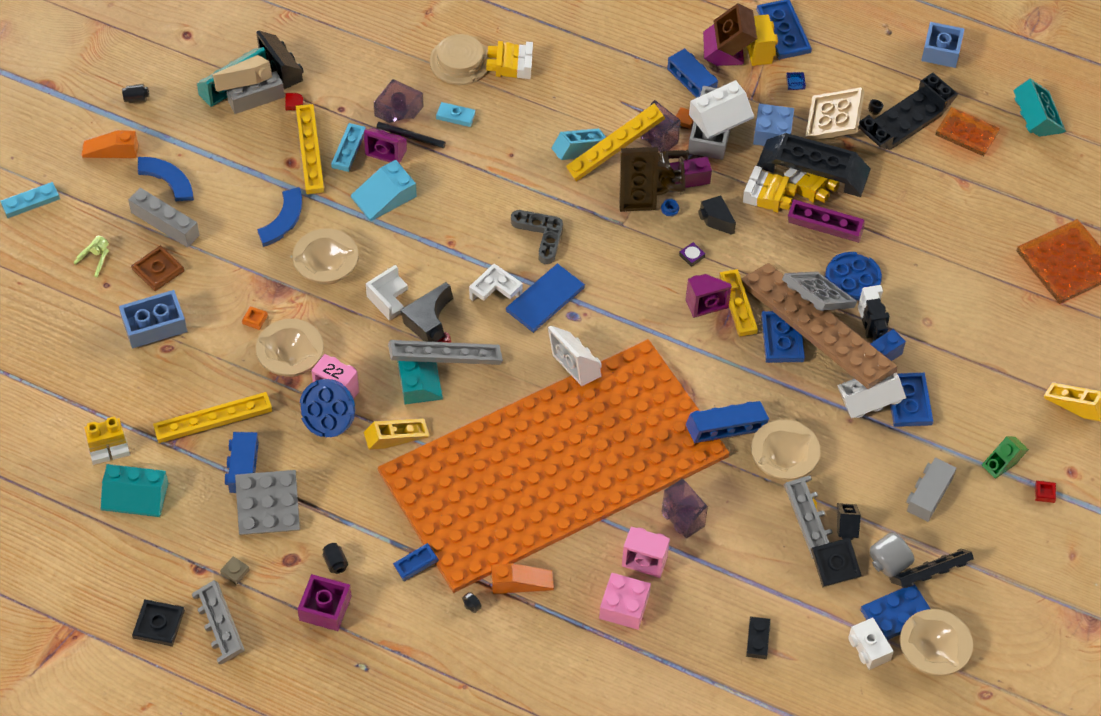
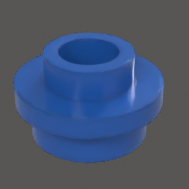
M667 199L661 205V211L666 216H675L679 212V205L675 200Z

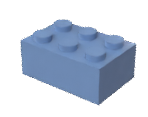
M174 290L119 306L121 318L132 349L187 332L185 318Z

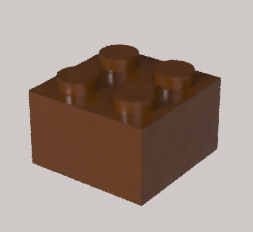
M739 3L713 20L717 49L733 56L757 40L753 10Z

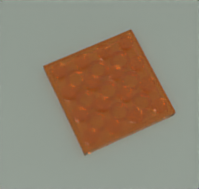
M1078 219L1017 246V253L1059 304L1101 285V246Z

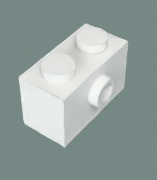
M874 618L851 627L848 636L849 642L852 647H856L861 662L866 664L869 670L891 661L894 651Z

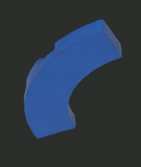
M138 157L139 175H148L165 180L174 193L175 202L194 200L191 184L179 168L161 159Z
M300 187L283 191L284 202L280 214L270 224L257 229L263 247L282 239L298 222L302 209Z

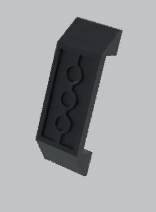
M931 73L920 81L919 89L875 119L870 115L860 120L858 128L880 148L892 150L941 117L955 100L958 93L935 73Z
M788 133L767 139L757 166L761 167L762 170L774 173L778 164L845 183L843 193L857 197L862 196L871 170L856 152Z

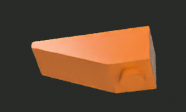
M117 130L86 140L83 143L82 158H137L138 140L136 131Z
M513 563L491 565L493 594L554 590L552 570Z

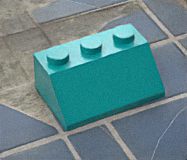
M1031 78L1013 90L1016 96L1014 99L1021 108L1020 114L1026 120V128L1030 133L1041 137L1066 132L1049 90Z
M397 361L404 405L443 400L437 362Z
M107 464L102 480L101 510L160 517L169 484L166 471Z

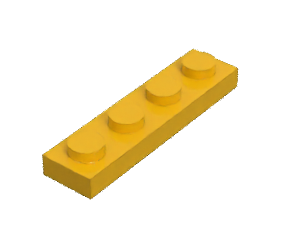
M738 269L720 272V280L728 282L732 286L729 308L739 337L757 334L758 328Z

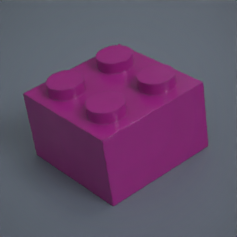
M311 574L297 609L299 621L339 631L352 597L351 586Z

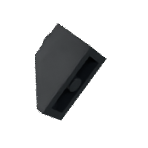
M721 195L701 201L700 209L698 210L701 220H704L708 227L730 235L735 234L736 222Z
M837 503L838 536L842 539L850 537V540L859 538L861 514L857 504Z

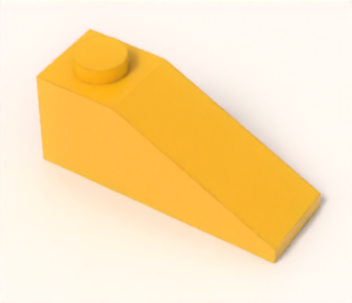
M1052 383L1044 394L1046 400L1084 419L1101 422V391Z
M424 418L374 421L364 431L369 450L386 449L430 436Z

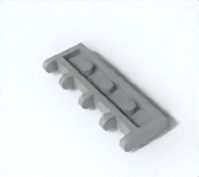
M809 475L786 482L784 487L813 559L811 548L829 543L827 535L833 532L831 529L824 530L820 517L824 516L825 512L824 510L819 512L816 510L813 498L818 497L817 492L811 494L806 484V482L812 480Z
M213 580L193 592V599L200 598L203 606L198 608L199 614L206 613L210 622L204 626L205 630H213L216 640L211 643L213 649L219 647L222 656L217 659L218 664H223L244 652L245 649L219 583Z

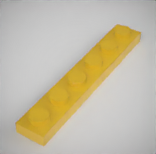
M655 103L566 165L567 169L577 182L621 151V148H625L665 120L664 115Z
M314 105L296 106L306 194L324 193Z
M267 392L153 423V427L159 444L272 412V406Z

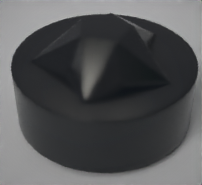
M468 592L462 597L464 607L467 610L476 613L481 609V603L473 593Z

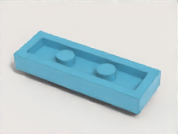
M348 124L332 160V168L349 172L364 138L366 127Z
M53 182L0 202L7 218L60 200V197Z

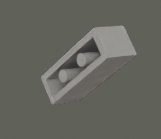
M277 71L272 72V78L258 84L228 89V102L234 114L284 98L283 83Z
M936 457L932 464L928 463L923 472L925 476L923 478L920 477L915 485L917 490L915 493L911 492L906 501L909 504L907 512L929 522L954 478L956 467Z

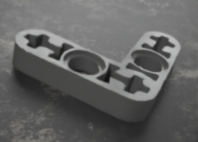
M524 210L512 212L511 224L513 227L544 233L538 259L543 264L554 262L563 231L562 219ZM534 220H540L542 223L540 225H534L532 222ZM554 238L556 241L554 243H548L546 239ZM547 249H548V250H549V255H548V257H545L544 255H546V252H547Z

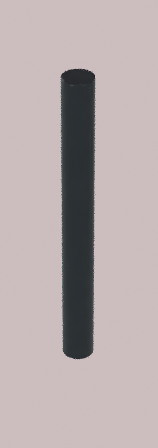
M382 122L377 123V129L443 149L446 144L442 140Z

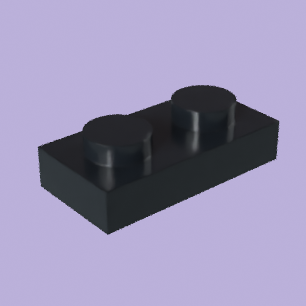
M750 616L746 657L767 659L771 619Z

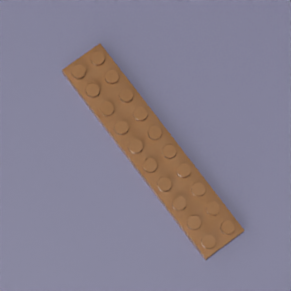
M770 263L741 278L743 286L747 291L867 389L872 388L897 372V365L831 312L816 309L812 302L803 299L799 292L790 289L787 283L782 280L784 275Z

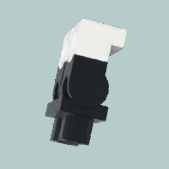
M881 285L862 288L858 304V310L866 330V338H872L873 341L888 332V322L890 319L889 313H885V305L881 303L883 293Z

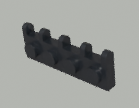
M961 548L957 552L943 555L936 560L924 562L923 565L906 569L896 576L889 577L893 584L899 585L902 588H908L913 586L916 581L929 580L932 578V575L947 573L950 571V568L955 566H966L968 561L973 560L974 557L971 551Z

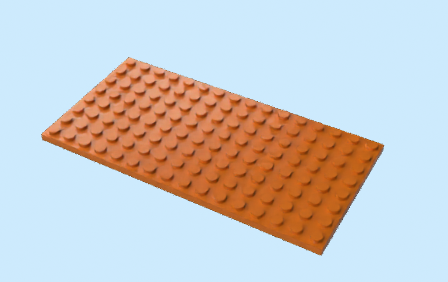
M649 339L601 361L602 368L600 370L602 377L581 386L572 376H569L378 466L380 475L423 545L428 543L439 561L435 564L453 593L491 575V565L514 564L729 457L730 452L720 439L698 443L693 442L686 427V422L690 413L700 410Z

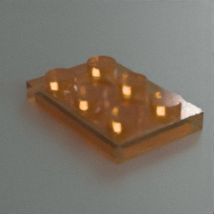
M951 107L936 130L935 135L984 157L998 135L1000 128Z

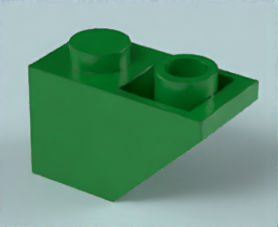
M1006 436L983 462L982 466L996 479L1015 466L1029 449L1015 436Z

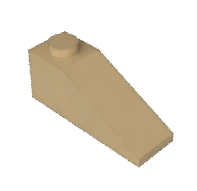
M259 55L213 74L216 91L254 85L272 78L269 61Z

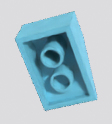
M397 160L381 167L351 194L353 201L370 221L417 197L416 183Z

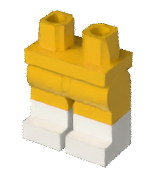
M498 41V46H488L487 57L497 59H487L486 71H496L495 77H501L502 75L505 77L531 79L533 42H526V45H517Z
M755 166L744 190L743 203L765 209H773L777 213L780 208L789 210L792 198L785 195L795 197L798 185L789 183V177L773 175L762 171L761 167Z
M790 168L784 174V176L789 177V183L798 185L797 193L805 198H809V201L812 203L816 200L825 203L830 196V192L826 189L828 188L835 192L839 188L840 182L796 169Z
M110 417L101 423L90 422L84 427L93 465L110 461L107 445L110 447L113 460L130 456L119 418Z

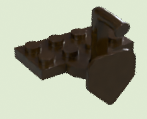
M658 147L621 148L620 212L656 210L657 195L665 194L668 191L680 192V195L684 194L686 188L683 159H688L689 150L661 151L658 153ZM679 158L678 170H673L669 159Z

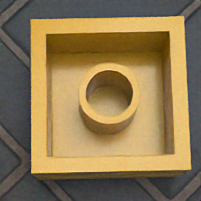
M769 14L754 16L757 40L746 46L751 65L772 64L773 57L776 56L775 45L778 44L777 34H774V23L770 21Z

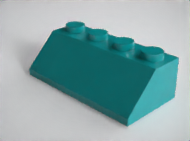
M263 47L252 49L214 73L256 55L266 59L265 49ZM213 74L201 79L197 83L198 95L210 107L228 97L227 90L216 91Z

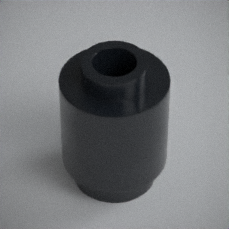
M144 84L129 85L126 88H122L124 102H129V104L147 101V97H150L149 89Z
M337 543L327 544L323 548L322 556L329 571L335 574L343 573L348 566V561L342 548Z

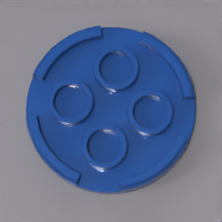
M844 252L832 258L826 268L825 278L853 299L859 301L862 288L880 285L882 274L880 267L872 258H867L857 254V252Z
M321 379L312 382L303 391L299 402L301 403V419L312 433L320 437H335L348 430L354 420L355 403L350 391L342 383L333 379Z

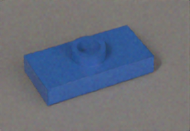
M427 543L394 562L393 565L402 580L406 581L439 560Z

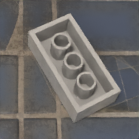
M703 86L700 96L718 88ZM694 122L689 139V154L723 160L730 129L708 139Z

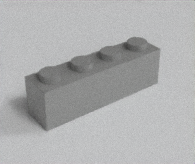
M139 188L128 199L132 214L187 248L200 236L196 221L142 188Z

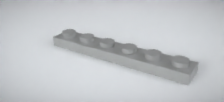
M390 340L388 343L390 359L394 361L501 365L503 361L500 345Z

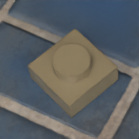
M234 556L220 570L222 576L236 585L250 571L249 566Z

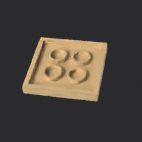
M863 88L813 96L805 138L819 140L858 133L864 98Z

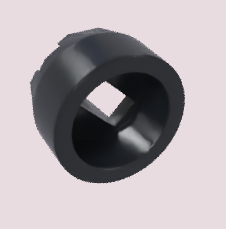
M872 99L868 105V110L870 113L873 112V115H877L882 111L884 105L881 101Z

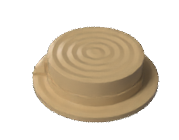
M455 34L442 40L433 49L430 55V67L434 75L446 83L468 85L479 81L487 74V59L491 58L487 57V48L477 39L465 34Z
M318 229L309 232L297 242L293 250V263L296 270L304 278L318 284H333L342 280L354 270L358 262L356 243L349 235L336 229Z
M283 319L270 324L261 332L256 343V354L261 365L274 374L286 377L298 376L312 369L321 359L324 349L320 332L312 324L299 319Z
M775 420L763 425L755 433L751 444V453L756 465L767 475L781 480H794L806 476L816 467L820 458V444L815 434L805 425L793 420Z
M928 609L917 612L905 622L900 634V646L907 661L919 671L934 676H946L958 672L968 663L973 651V639L968 627L957 616L943 610Z

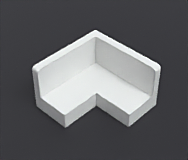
M493 264L469 286V297L472 301L477 297L484 301L495 290H498L509 299L514 295L519 297L523 293V283L496 264Z
M394 265L366 283L367 298L389 321L401 314L400 310L404 306L396 297L408 290V285L399 277L398 267Z

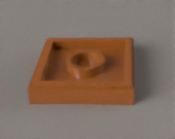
M161 245L131 265L132 270L154 291H157L184 272V267Z

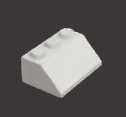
M736 80L690 101L689 116L708 139L754 118L747 94Z
M554 326L548 327L553 357L581 386L602 377L600 360L597 357L595 358L590 350L581 344L579 338H575L570 332Z
M897 373L892 374L870 389H867L856 379L837 385L851 418H860L867 412L879 411L884 406L898 404L903 399H906Z

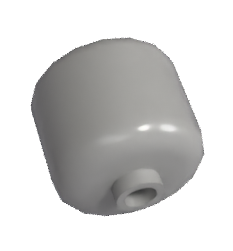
M894 532L888 533L870 548L873 566L878 572L882 571L883 574L890 578L904 571L915 560L907 543Z

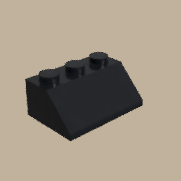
M260 30L257 31L258 48L263 47L265 49L266 60L270 63L271 72L277 71L284 90L302 82L304 70L300 63L297 64L292 52H288L285 43L280 41L274 34Z

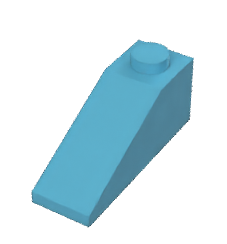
M599 128L560 132L552 146V150L561 160L575 159L602 141L606 136Z

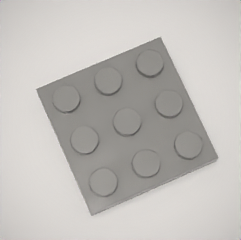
M819 272L785 273L782 278L790 289L799 292L803 299L812 302L814 307L820 311L845 310L854 308L857 304L855 299Z
M296 470L235 475L239 535L300 530Z

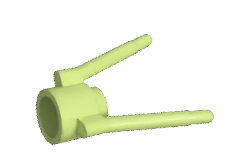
M96 236L91 244L77 256L74 264L76 265L90 251L94 255L102 254L94 275L98 277L105 256L109 252L107 249L108 241L102 236Z

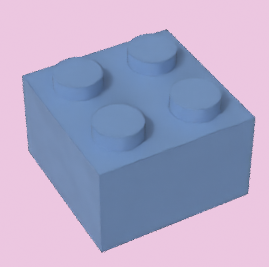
M930 22L921 61L956 68L964 28Z
M759 103L753 144L764 146L767 139L784 133L791 134L794 108Z

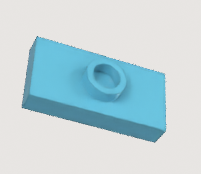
M441 102L436 119L471 127L475 110Z

